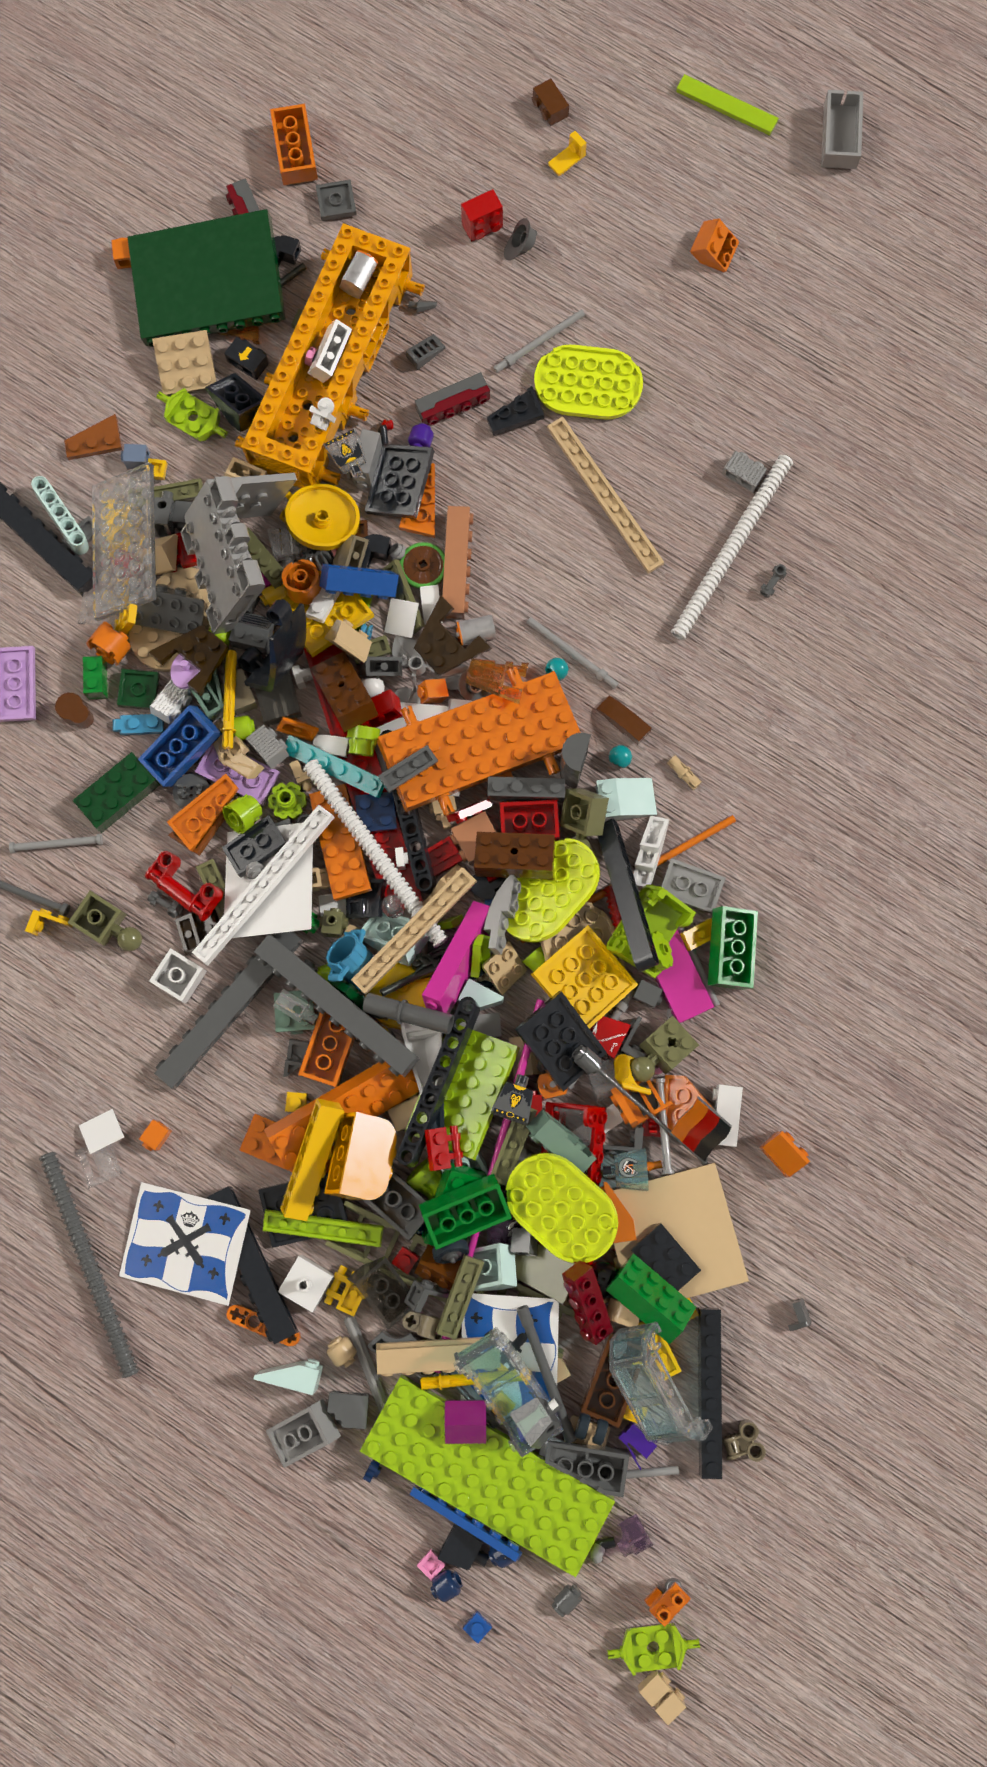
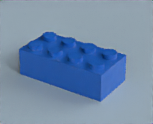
M189 705L138 760L163 787H172L222 733L197 706Z

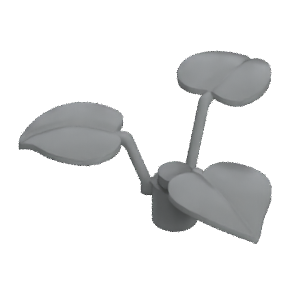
M396 635L392 646V657H402V668L410 667L413 683L412 690L403 687L395 692L400 698V702L421 704L417 692H415L416 676L424 674L426 670L441 679H445L447 690H458L459 677L463 671L469 668L468 666L461 664L440 676L428 664H424L423 659L414 649L417 641Z

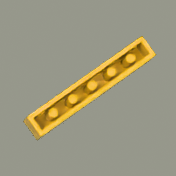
M316 1098L280 1208L285 1218L307 1221L309 1215L313 1213V1202L315 1196L319 1194V1184L321 1178L325 1176L327 1160L332 1155L331 1147L333 1141L337 1140L339 1123L344 1119V1110L337 1102Z

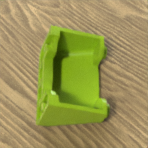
M647 884L639 891L651 933L659 931L663 934L664 939L670 942L678 927H688L693 922L696 912L663 887ZM621 920L608 940L606 948L636 967ZM654 966L643 972L652 978H656L662 971Z

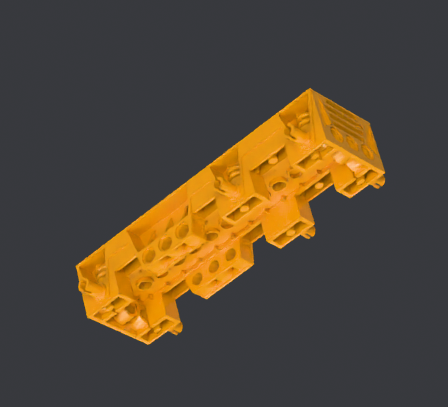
M344 223L331 250L323 249L324 252L321 254V260H325V264L275 373L267 372V376H265L264 383L269 386L246 437L244 438L239 435L235 442V447L243 449L247 463L267 471L268 475L295 473L297 480L293 486L300 489L308 485L320 484L322 480L338 485L341 474L327 469L329 464L327 452L330 445L326 446L325 443L334 438L337 429L344 431L351 416L363 421L367 420L366 417L369 416V410L355 405L358 382L363 371L369 373L389 329V313L393 304L399 306L406 291L422 296L421 292H424L425 288L424 284L411 280L413 276L411 248ZM357 250L370 254L378 261L375 271L360 299L350 296L339 287ZM348 309L356 311L353 315L346 314ZM337 319L350 327L352 331L333 375L323 383L308 374L310 366L304 363L305 356L310 347L319 348L327 327ZM325 397L331 399L334 403V410L331 415L336 417L335 423L329 422L326 431L315 427V425L310 423L313 413L303 408L305 404L310 403L318 409L317 405L320 399ZM292 435L298 436V440L296 442H290L289 437Z

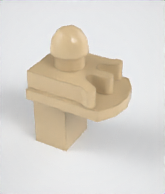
M296 760L289 763L298 785H303V789L307 792L311 791L312 784L310 782L312 781L307 776V772H303L299 761Z

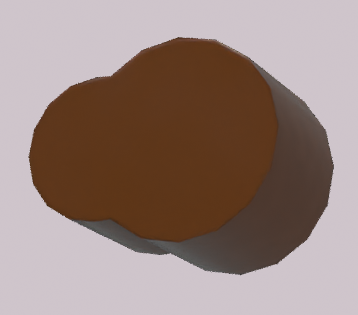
M68 692L58 697L55 703V710L67 724L76 725L81 729L89 728L93 724V714L79 695Z

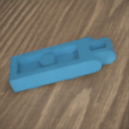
M153 714L121 715L120 719H113V732H120V735L162 734L164 732V721Z

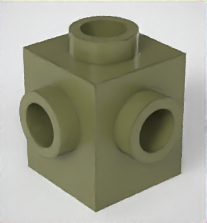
M330 908V911L324 910V914L320 916L319 926L322 927V935L324 937L341 938L344 929L348 928V918H346L344 912H341V909Z

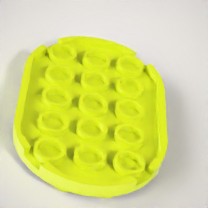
M569 344L553 348V351L540 359L535 370L534 386L540 401L548 409L558 414L608 420L626 415L637 405L642 394L643 377L639 366L624 352L609 348Z
M570 838L555 841L553 880L517 878L521 883V892L518 893L517 898L519 907L518 911L515 912V918H507L509 922L507 931L513 937L525 942L547 940L558 934L590 899L599 882L600 868L596 856L587 845Z
M539 1153L522 1160L510 1174L506 1190L507 1204L511 1214L523 1228L553 1255L571 1263L578 1262L579 1260L587 1263L600 1258L609 1250L618 1231L616 1208L609 1196L572 1162L560 1155Z

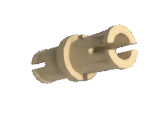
M676 755L667 762L678 774V777L683 779L692 790H695L702 783L693 774L691 768L683 764Z

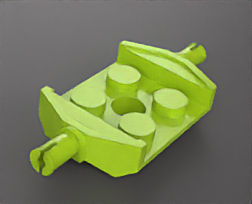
M185 388L171 395V397H168L161 391L158 392L159 394H157L156 398L166 404L164 412L166 422L200 442L207 440L212 434L215 435L217 433L223 438H226L228 435V431L219 427V408L216 407L214 409L189 394ZM193 414L198 415L197 420H195V421H190V420H189V417H190L191 415H193Z
M668 1623L665 1627L660 1624L628 1628L624 1634L620 1649L607 1650L608 1660L615 1658L624 1659L633 1676L637 1672L669 1668L681 1670L687 1649L700 1648L699 1638L686 1641L674 1623ZM650 1642L658 1643L659 1648L656 1652L648 1651L647 1646Z

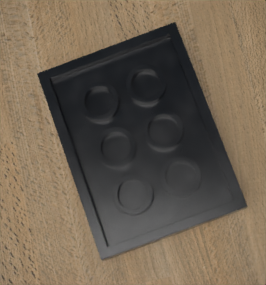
M383 444L365 512L371 515L417 519L435 452L432 447Z
M558 991L514 1029L560 1091L563 1092L585 1073L572 1058V1054L580 1045L588 1047L600 1058L607 1053L562 991Z
M327 1172L324 1178H321L319 1184L320 1191L318 1196H315L313 1213L309 1216L348 1221L343 1198L324 1194L329 1173ZM289 1182L258 1190L264 1214L266 1209L281 1211L280 1208ZM268 1232L272 1248L313 1239L311 1237Z

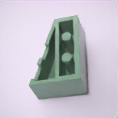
M217 668L212 674L210 683L206 684L201 697L190 689L212 722L223 716L224 696Z
M543 1109L526 1126L531 1132L529 1136L537 1144L541 1142L542 1146L549 1153L568 1159L583 1173L597 1159L578 1136Z

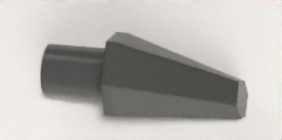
M409 301L408 308L415 309L418 313L435 308L437 301Z

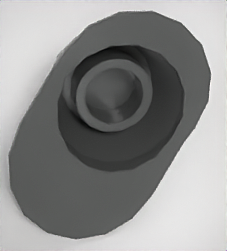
M527 218L519 220L505 246L504 258L508 261L515 259L520 253L528 252L535 244L537 231L531 227Z

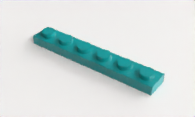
M288 736L285 743L288 748L285 750L289 756L306 764L311 760H318V764L322 766L321 769H324L325 773L380 798L384 785L377 775L295 736Z

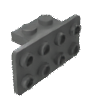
M157 584L152 589L131 588L130 604L137 605L135 625L182 634L203 625L205 601L192 597V592H187L185 588L177 587L171 589L165 584Z

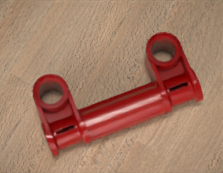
M168 851L161 852L152 866L146 871L145 878L156 883L159 889L189 912L199 916L201 921L207 920L223 897L221 888L211 883H206L201 886L195 895L172 877L181 865L180 858ZM171 858L170 864L167 865L168 859ZM213 889L214 893L209 897V892Z

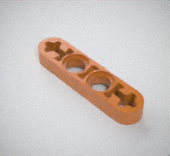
M241 1305L229 1307L226 1315L230 1322L267 1337L265 1323L260 1322L259 1326L255 1328L249 1324L250 1317L257 1316L256 1311ZM238 1308L240 1309L239 1313L242 1315H246V1311L249 1312L245 1318V1324L242 1323L243 1318L241 1317L233 1319L231 1311H235ZM300 1332L294 1335L297 1338L292 1340L291 1343L288 1342V1338L279 1343L290 1347L295 1346L300 1341Z

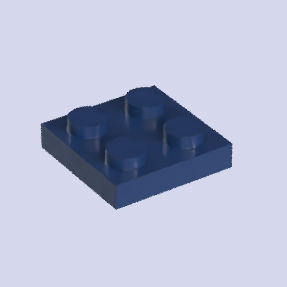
M382 792L380 798L371 794L355 796L356 812L360 817L359 820H362L363 825H366V830H369L370 833L397 830L392 792Z

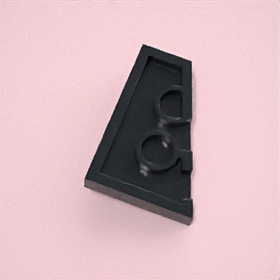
M531 386L523 395L516 396L513 402L507 406H502L489 415L487 422L493 436L545 419Z

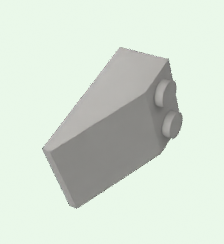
M323 1399L266 1430L284 1468L341 1437L330 1413L327 1412L328 1409Z

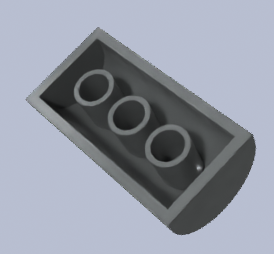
M587 733L571 735L562 747L560 777L565 779V784L573 789H577L587 757L591 735Z

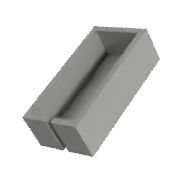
M828 90L823 110L821 167L857 169L862 148L863 92L847 91L844 103L840 105L844 91Z

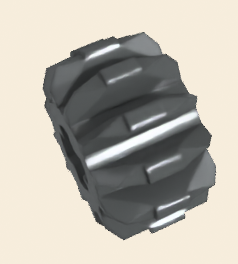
M307 547V551L302 553L301 559L313 562L318 571L322 570V564H333L334 557L331 550L322 551Z

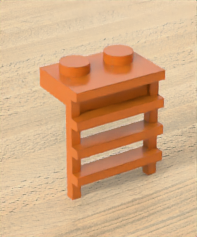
M646 1081L660 1107L654 1110L645 1094H639L649 1111L656 1116L659 1112L673 1105V1102L670 1100L664 1104L651 1081ZM616 1087L611 1089L613 1096L610 1098L615 1107L620 1106L623 1111L620 1116L625 1124L630 1123L631 1127L635 1128L650 1118L648 1115L643 1116L639 1107Z

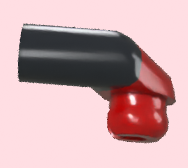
M383 420L378 428L382 445L389 444L387 431L394 428L392 420Z

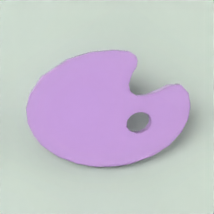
M178 654L171 666V679L176 687L188 689L187 683L200 671Z

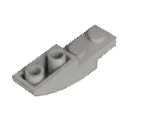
M509 875L497 891L485 920L484 930L490 936L488 948L494 955H502L503 948L506 946L505 931L509 926L507 918H515V912L518 911L519 904L517 898L518 893L521 892V883L514 875Z

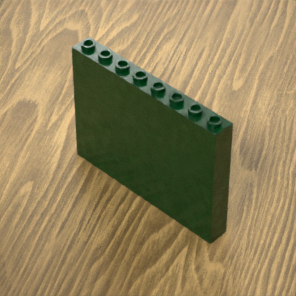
M268 209L127 237L140 338L146 346L154 347L152 341L154 338L207 330L209 336L213 333H226L234 329L243 330L249 326L258 327L265 323H278L281 320H286L272 218Z

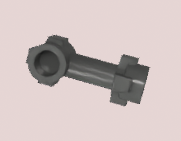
M783 564L775 565L772 570L773 576L767 585L763 583L760 593L764 597L769 598L770 595L772 596L775 592L773 588L778 580L785 578L787 572L786 566Z
M152 891L149 894L147 901L153 906L159 904L167 908V914L173 918H176L178 915L180 916L184 910L183 906L175 900L172 903L162 898V893L158 891Z

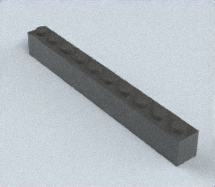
M293 932L272 934L277 941L292 953L303 943ZM253 955L246 964L248 966L234 976L233 979L235 981L221 991L222 996L208 1006L209 1011L195 1021L196 1026L192 1030L189 1029L182 1036L183 1041L179 1045L173 1046L169 1051L170 1056L166 1060L160 1061L156 1066L157 1070L154 1074L171 1089H176L275 975L271 972L272 966L269 964L264 966L257 960L258 955L256 957Z
M268 934L254 952L258 955L257 960L264 966L267 964L272 966L271 972L279 978L284 976L287 979L285 983L293 990L298 988L302 991L300 994L302 998L307 1002H310V1000L315 1002L314 1008L322 1014L327 1012L331 1016L329 1020L337 1027L340 1024L345 1027L344 1033L352 1039L357 1037L361 1041L359 1045L367 1052L369 1049L376 1054L373 1057L381 1064L387 1062L390 1065L389 1070L397 1077L399 1074L405 1077L419 1061L420 1058L273 936Z

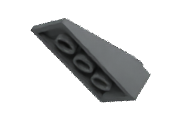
M394 1171L386 1191L379 1198L363 1200L409 1241L425 1223L419 1204L426 1202V1200Z

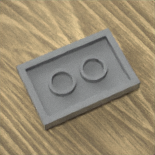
M671 858L661 887L684 904L712 914L726 877Z

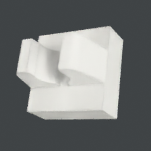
M299 665L292 667L298 688H306L305 682L313 679L310 668L301 670Z

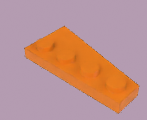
M431 463L417 519L402 517L399 530L435 538L434 463Z
M224 774L168 820L167 823L192 852L222 813L223 807L231 801L239 788L227 774Z

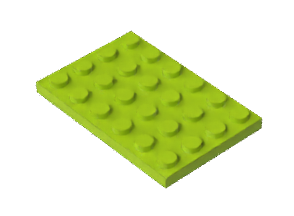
M458 1025V1030H462L465 1028L464 1026ZM472 1030L444 1099V1127H446L447 1135L450 1134L449 1126L457 1125L458 1133L461 1134V1139L459 1140L460 1150L463 1151V1156L472 1160H476L493 1114H491L492 1107L508 1080L520 1047ZM444 1033V1036H443V1038H442V1043H443L444 1038H445V1036H446L445 1033ZM457 1040L453 1041L450 1048H456L459 1042ZM446 1059L443 1062V1067L449 1066L451 1059ZM419 1095V1097H418V1100H417V1102H416V1104H415V1107H414V1109H413V1112H412V1114H411V1117H410V1119H409V1122H408L407 1127H406V1129H405L404 1132H406V1130H407V1128H408V1125H409V1123H410V1120H411V1118H412V1116H413V1113H414V1111H415V1108H416V1106H417V1104H418V1101H419V1099H420V1095ZM426 1115L420 1118V1124H423L427 1121ZM417 1133V1134L414 1135V1136L420 1138V1134ZM448 1141L449 1150L453 1151L452 1143Z

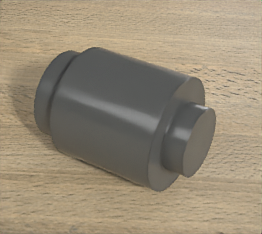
M567 1584L554 1598L552 1603L553 1609L561 1617L569 1615L582 1601V1592L576 1585L573 1584L571 1586Z

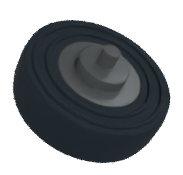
M461 1239L437 1250L434 1247L432 1250L433 1258L439 1264H453L462 1260L464 1254H469L468 1243L466 1240Z

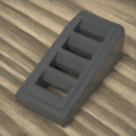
M433 334L408 349L406 357L419 370L446 347ZM433 341L438 345L437 348L431 344ZM429 346L432 351H429L426 347Z

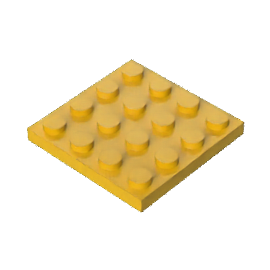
M340 592L324 624L309 619L306 616L305 649L314 657L331 646L332 643L326 640L325 636L337 619L342 621L344 619L348 620L354 625L352 628L355 630L372 619L374 613L357 593H354V596H349ZM284 593V596L276 599L286 600L290 604L292 612L299 605V603L293 602L286 593ZM304 604L305 614L310 605Z
M589 925L585 926L531 973L532 977L550 998L558 991H562L589 1029L638 985Z

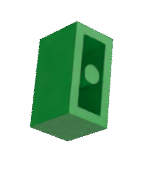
M102 656L83 657V693L89 700L108 699L107 662Z

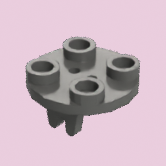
M184 775L174 784L173 798L177 805L183 809L209 788L210 785L200 775Z

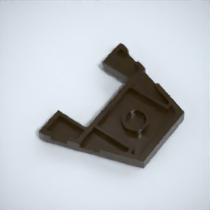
M443 596L438 599L414 646L419 655L440 676L492 649L480 635L465 649L441 624L454 610Z
M201 625L151 650L149 653L161 665L178 653L196 667L200 672L187 684L190 689L201 697L206 684L212 680V674L216 668H219L229 651V647Z

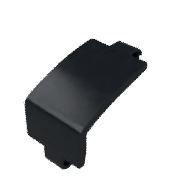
M281 599L276 600L266 612L267 619L281 627L270 637V653L265 659H263L262 654L255 647L248 648L238 659V665L243 670L252 673L244 681L245 686L267 692L273 691L302 656L306 641V614L304 604L299 603L298 607L292 612L290 604L286 600Z

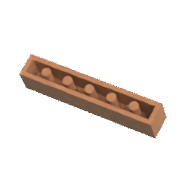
M448 506L442 596L454 608L446 618L464 619L465 613H468L469 602L465 601L470 591V584H466V581L471 573V566H467L468 560H471L472 549L468 548L469 542H472L473 531H469L470 525H473L474 514L470 513V507Z

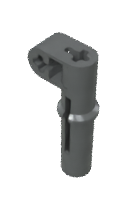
M368 993L363 1003V1011L369 1016L385 1021L393 1019L398 1024L404 1022L449 1034L454 1023V1015L409 1004L407 1000L398 1001Z

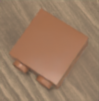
M485 811L451 828L452 835H450V838L455 846L458 844L461 850L459 855L462 857L463 862H468L469 866L474 864L477 832H496Z

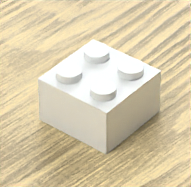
M170 948L149 982L186 1004L207 971Z

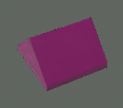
M445 1400V1444H486V1400Z

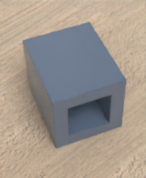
M124 444V451H121V461L124 462L126 468L146 470L148 458H150V451L147 445Z

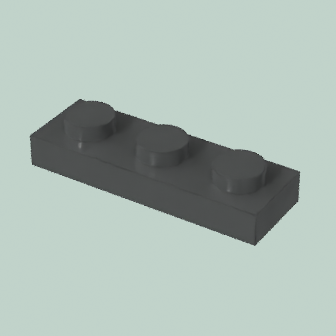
M426 745L380 774L378 778L388 793L438 763V760L429 746Z

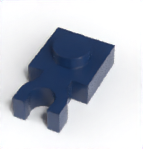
M373 1459L363 1479L369 1483L373 1477L376 1479L382 1469L379 1466L380 1463Z

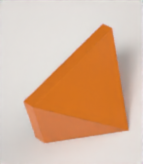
M283 717L276 731L313 741L319 728L296 718Z

